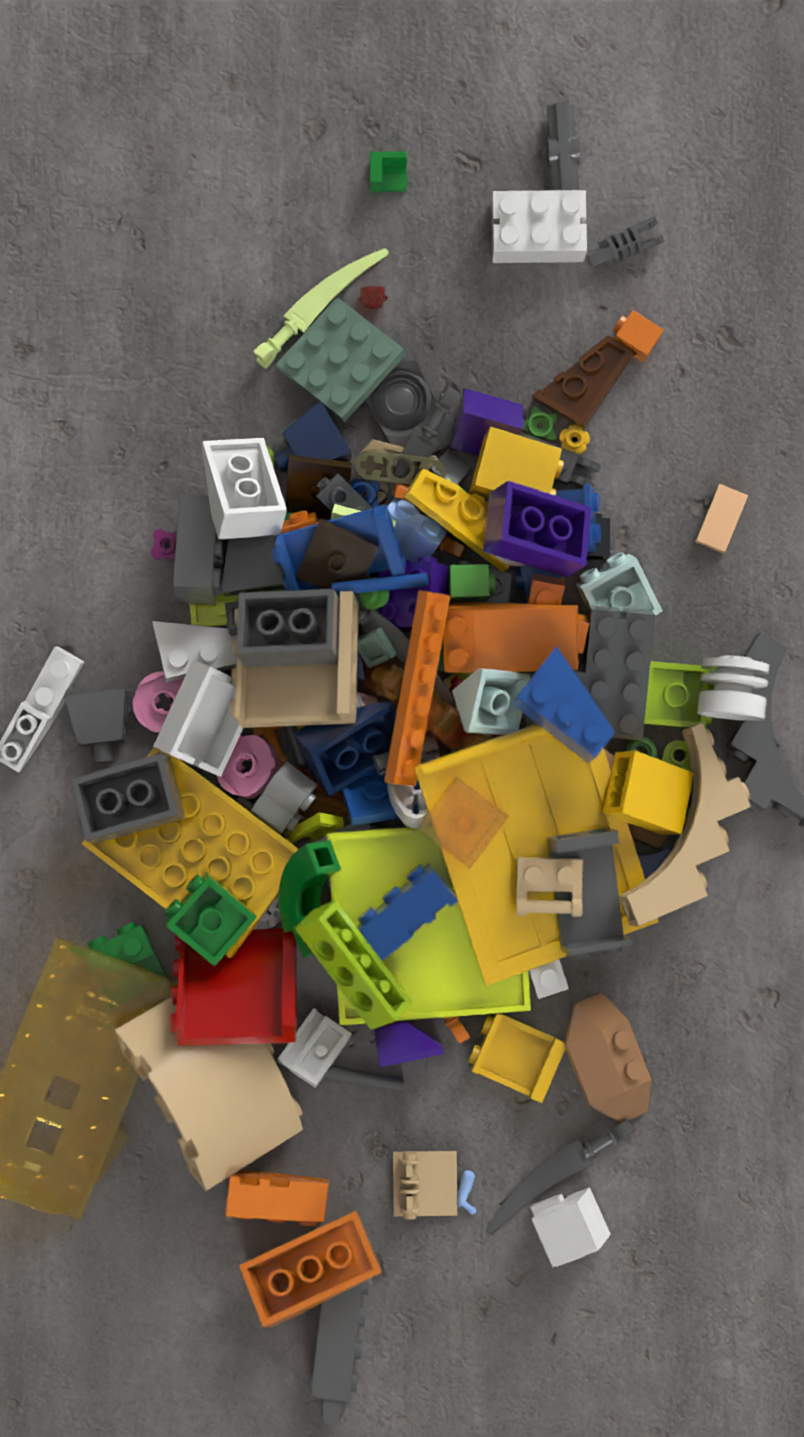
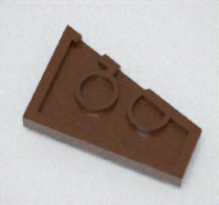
M607 335L579 357V361L572 367L553 378L554 381L548 386L536 391L532 395V399L585 429L635 355L634 349Z

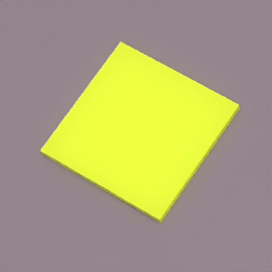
M433 825L417 829L401 827L327 833V841H331L341 867L339 872L330 877L331 902L337 900L355 926L360 923L357 919L367 909L372 907L375 910L384 902L382 897L391 888L397 886L400 889L409 880L406 876L420 864L424 868L429 863L454 891ZM458 902L451 907L447 903L435 914L436 919L428 925L427 923L423 924L413 933L411 939L384 960L381 959L412 1001L396 1021L531 1011L528 971L488 986L485 985ZM337 986L339 1024H364V1020Z

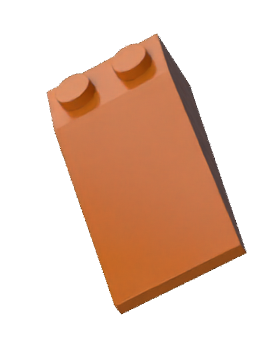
M453 601L448 606L443 634L444 672L474 673L478 668L510 672L537 671L556 646L571 668L577 670L578 607L572 605Z
M357 1211L239 1265L263 1327L278 1325L382 1273Z

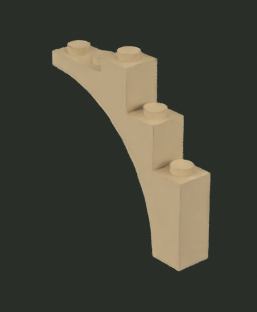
M703 723L682 730L689 752L691 772L694 773L690 806L682 834L679 835L674 848L657 870L642 883L618 896L630 926L643 925L707 897L708 894L705 890L707 888L706 878L700 870H697L696 866L729 852L727 846L729 843L728 835L725 829L719 826L717 821L751 807L748 801L750 799L749 790L743 782H740L739 777L726 780V767L721 758L716 756L713 749V736L710 730L704 727Z

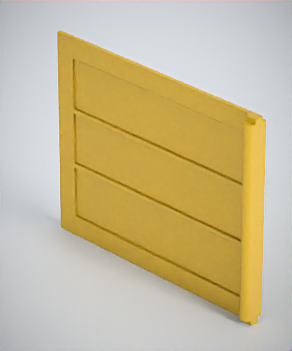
M534 724L414 767L486 986L569 956L561 951L557 913H527V916H516L517 857H549L547 837L609 827L617 830L619 844L612 845L619 896L645 880L628 823L603 814L611 776L604 748L595 759L587 763L540 725ZM527 891V900L555 901L554 891ZM620 902L624 935L659 922L658 918L640 926H630Z

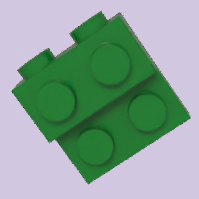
M206 872L202 877L197 874L190 880L185 888L188 894L181 902L175 899L170 903L164 912L168 916L164 921L171 931L215 966L254 922L257 916L235 898L227 888Z
M134 922L116 930L119 936L108 941L105 935L87 943L90 949L83 952L95 981H98L104 996L107 997L106 1001L110 1010L169 983L144 925L136 927Z

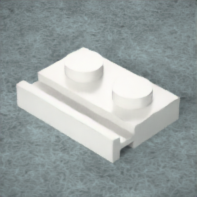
M313 1008L296 1032V1043H289L277 1059V1063L284 1065L289 1071L316 1088L351 1038L352 1033Z

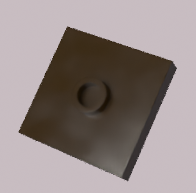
M290 455L286 512L307 511L308 514L316 512L317 518L331 519L332 512L316 497L320 490L318 483L325 477L328 480L333 479L338 473L350 485L352 462Z
M320 519L295 578L323 589H332V583L364 580L379 548V542Z

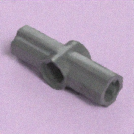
M567 102L555 103L547 106L548 139L546 153L548 167H551L552 190H579L578 165L580 163L579 138L575 135L574 107L571 104H567Z

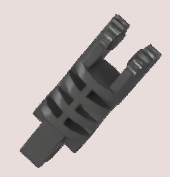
M651 217L597 241L599 247L586 253L585 257L588 265L593 267L605 262L606 266L609 267L665 242L662 235L652 236L641 242L638 233L649 230L658 224L656 217Z

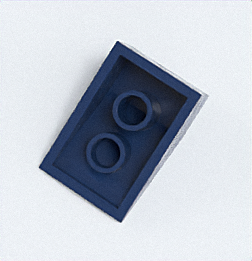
M390 700L356 708V723L306 725L293 733L311 776L329 797L375 769L373 756L390 751L397 715Z

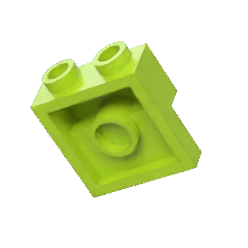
M651 661L644 725L687 729L703 723L705 728L706 724H711L712 717L697 714L699 692L714 690V685L700 681V676L702 674H709L710 671L701 668V665Z

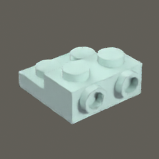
M618 553L607 560L608 566L599 571L597 568L585 571L580 575L582 581L575 584L587 608H589V605L617 607L620 611V618H625L623 608L652 610L655 615L662 612L637 558L631 554Z

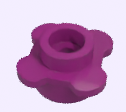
M162 529L155 530L152 534L154 547L150 551L151 556L156 560L164 558L175 562L177 531L168 533ZM166 542L170 544L168 548L164 547Z

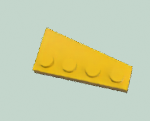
M422 469L416 475L403 497L501 572L507 570L510 565L503 563L495 555L483 552L488 502L484 501L485 498L476 493L471 495L459 489V485Z

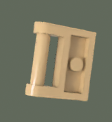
M517 857L516 916H527V913L571 914L572 917H582L583 859ZM527 891L571 892V901L527 900Z

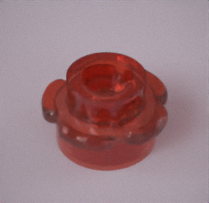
M368 286L360 288L361 297H358V301L364 303V308L383 307L382 302L388 299V296H385V287Z

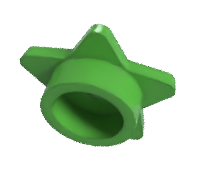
M534 406L531 417L523 421V430L530 433V436L540 440L543 438L556 440L557 436L553 425L558 415L546 414L537 406ZM542 424L543 428L538 429L537 425Z

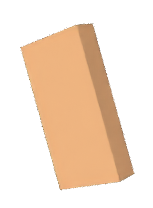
M719 484L695 542L724 554L748 495Z

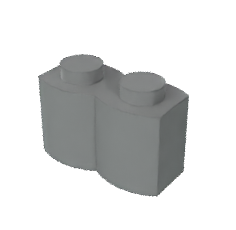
M286 762L271 779L263 794L252 808L251 813L280 835L286 829L292 832L302 819V816L298 814L302 809L305 812L316 799V796L312 793L317 784L289 762Z

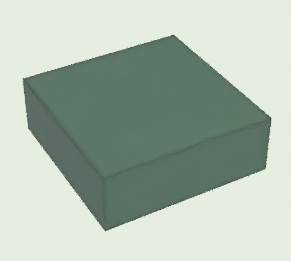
M381 627L358 637V652L368 669L393 658L397 654Z

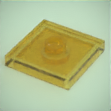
M455 777L417 829L468 868H471L509 816L461 779Z

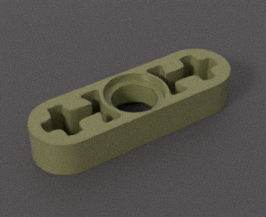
M365 450L357 456L355 461V468L359 476L368 480L411 485L415 472L414 461L420 462L418 466L420 469H429L430 464H435L436 470L440 471V477L444 479L446 477L443 463L431 457ZM367 456H372L375 463L383 464L382 458H389L386 465L387 476H381L382 469L373 468L371 473H365V467L360 466L361 461L364 462L367 460ZM405 460L409 464L410 470L405 477L399 478L393 475L391 466L395 461Z

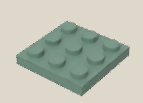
M337 297L279 360L276 366L279 371L318 402L322 401L324 407L345 423L402 360L406 352L404 348Z

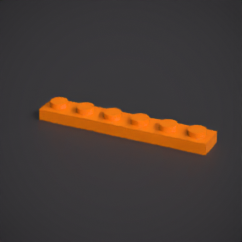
M421 590L418 593L384 781L390 784L416 786L417 783L414 767L420 765L448 613L449 595Z

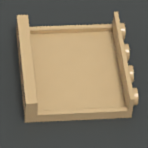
M353 591L340 592L338 664L244 667L236 654L237 638H234L233 651L235 657H237V668L232 669V683L236 687L235 698L231 699L230 709L232 717L238 721L242 728L356 723L359 602ZM238 608L235 609L236 626L238 624Z

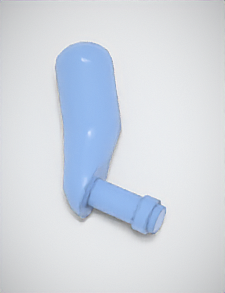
M466 1170L461 1177L457 1194L458 1208L462 1206L469 1214L473 1215L476 1212V1208L467 1203L466 1199L472 1189L475 1175L472 1171Z

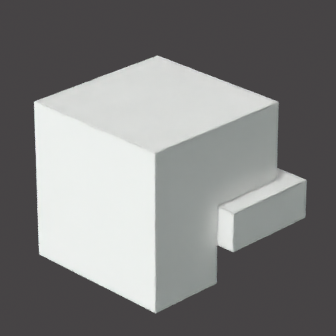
M590 1187L570 1194L565 1199L561 1193L534 1203L530 1207L534 1215L532 1218L533 1224L552 1267L566 1264L599 1251L611 1235Z

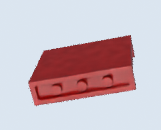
M283 928L253 929L232 958L224 955L215 966L175 934V951L180 953L179 959H174L173 975L174 978H178V986H172V1005H177L176 1013H171L170 1030L171 1033L177 1034L178 1046L296 1043L297 941L293 931L285 933Z

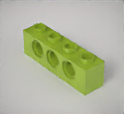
M337 900L313 909L295 928L370 1030L395 1022L412 1002Z

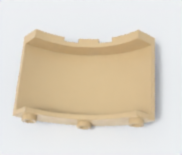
M171 997L114 1031L121 1053L130 1062L143 1081L149 1079L158 1094L154 1096V1099L167 1122L171 1123L174 1121L182 1136L177 1139V1142L184 1155L189 1172L207 1191L302 1131L303 1128L299 1118L302 1115V1110L296 1100L292 1098L283 1076L272 1057L274 1050L270 1043L178 1046L177 1034L171 1033L170 1015L171 1013H176L177 1005H172Z

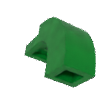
M330 840L305 844L298 849L286 863L280 880L279 911L285 933L293 931L303 958L315 955L295 928L313 909L320 907L321 891L325 882L341 870Z

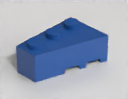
M557 646L512 702L515 707L587 763H590L597 757L615 733Z
M429 863L424 868L421 864L415 867L406 876L409 880L400 889L397 886L391 888L382 897L384 902L377 909L374 910L370 907L357 919L360 923L356 927L382 960L411 939L413 933L423 924L427 923L428 925L436 919L435 914L447 903L451 907L458 902L454 891Z

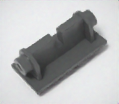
M338 473L333 479L328 480L325 477L318 483L320 490L316 497L331 512L335 504L359 511L372 508Z

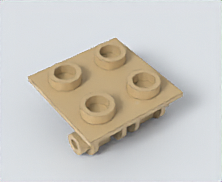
M393 1151L394 1216H403V1219H416V1216H457V1151Z

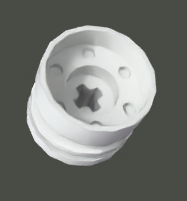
M732 655L702 659L701 668L715 673L702 674L700 681L714 685V690L699 692L697 714L713 718L743 721H761L765 719L767 699L763 696L752 694L753 689L768 686L766 679L754 677V675H767L770 668L769 664L755 661L748 657Z

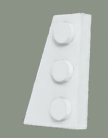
M152 621L166 682L184 679L193 660L218 671L237 668V657H235L233 651L234 638H237V635L230 636L228 628Z

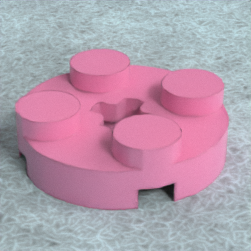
M159 671L146 676L140 682L132 703L135 716L143 726L154 733H160L170 710L165 711L163 708L158 709L156 707V704L160 702L159 696L165 694L167 698L172 697L174 702L184 679L166 682L164 672Z
M240 735L222 776H217L221 786L229 793L247 799H254L264 792L271 779L281 768L273 746L268 741L256 735L244 737ZM245 760L252 761L251 770L243 774L242 771L245 767L242 763Z

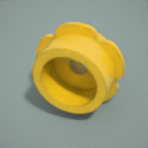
M570 425L568 429L561 431L559 441L561 442V448L582 454L587 448L586 445L590 442L588 432L583 431L578 425ZM576 437L577 442H572L571 439Z

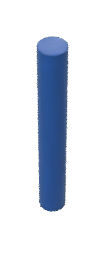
M427 573L336 582L332 583V589H335L337 595H340V592L343 591L364 593L428 586L429 581Z

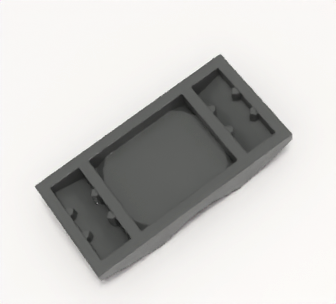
M400 334L391 337V339L404 348L406 355L365 399V402L387 443L405 447L414 428L423 431L422 425L425 426L435 409L434 403L438 401L427 385L406 343ZM446 416L436 431L438 435L433 436L440 443L432 455L450 446L453 431Z

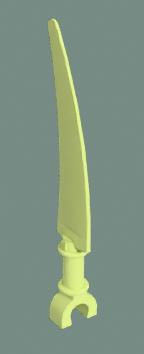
M379 250L348 264L307 292L284 315V318L288 321H284L283 328L272 339L268 338L267 342L260 344L254 350V354L258 357L256 359L257 363L267 369L274 361L277 353L281 352V347L293 334H298V329L305 333L327 305L357 277L389 254L388 250Z

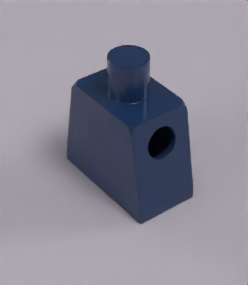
M322 401L284 430L282 435L288 447L273 455L282 472L288 469L290 455L337 461H348L352 458L349 447Z

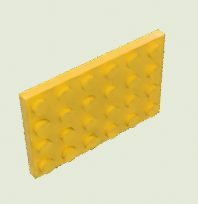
M154 747L147 757L159 753L171 757L186 818L97 844L84 840L82 845L165 909L175 899L181 902L188 894V891L185 889L187 884L195 875L198 874L202 877L206 872L209 873L257 916L254 922L225 954L227 957L232 958L278 897L283 870L290 857L299 848L181 759Z

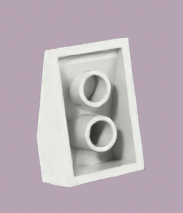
M264 438L202 441L210 510L218 539L279 535L287 509Z

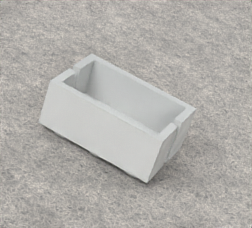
M586 190L493 191L491 200L492 263L584 262L587 253V223H585Z
M193 660L154 743V747L221 777L243 730L238 721L231 715V699L235 698L236 687L233 686L232 677Z

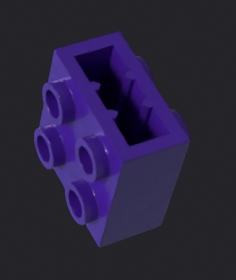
M420 557L418 558V563H411V561L405 560V573L397 575L427 573L428 586L389 590L387 603L383 607L378 608V613L389 620L401 632L412 631L419 590L449 595V566L437 563V558ZM390 568L379 571V578L393 577Z

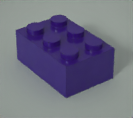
M508 480L489 493L483 552L568 577L586 566L591 507Z

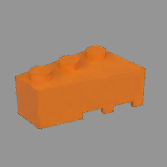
M240 1169L230 1176L225 1217L267 1219V1221L284 1223L286 1220L299 1221L298 1224L304 1226H317L318 1222H324L329 1179Z

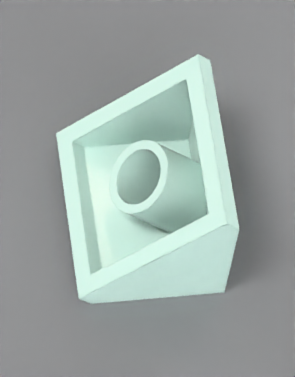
M478 668L452 690L464 731L500 735L517 731L522 711L515 707L512 702L529 682L531 674Z

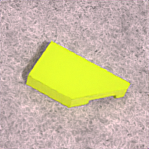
M319 812L299 823L292 832L289 830L285 831L289 835L287 840L292 844L303 837H310L311 842L318 841L326 837L327 833L336 832L343 828V817Z

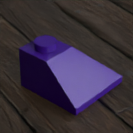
M408 1020L395 1021L373 1029L380 1067L444 1054L440 1041Z

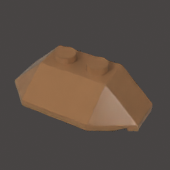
M602 992L574 1003L564 1046L587 1105L613 1118L618 1123H623L626 1120H631L648 1112L651 1077L628 1019Z

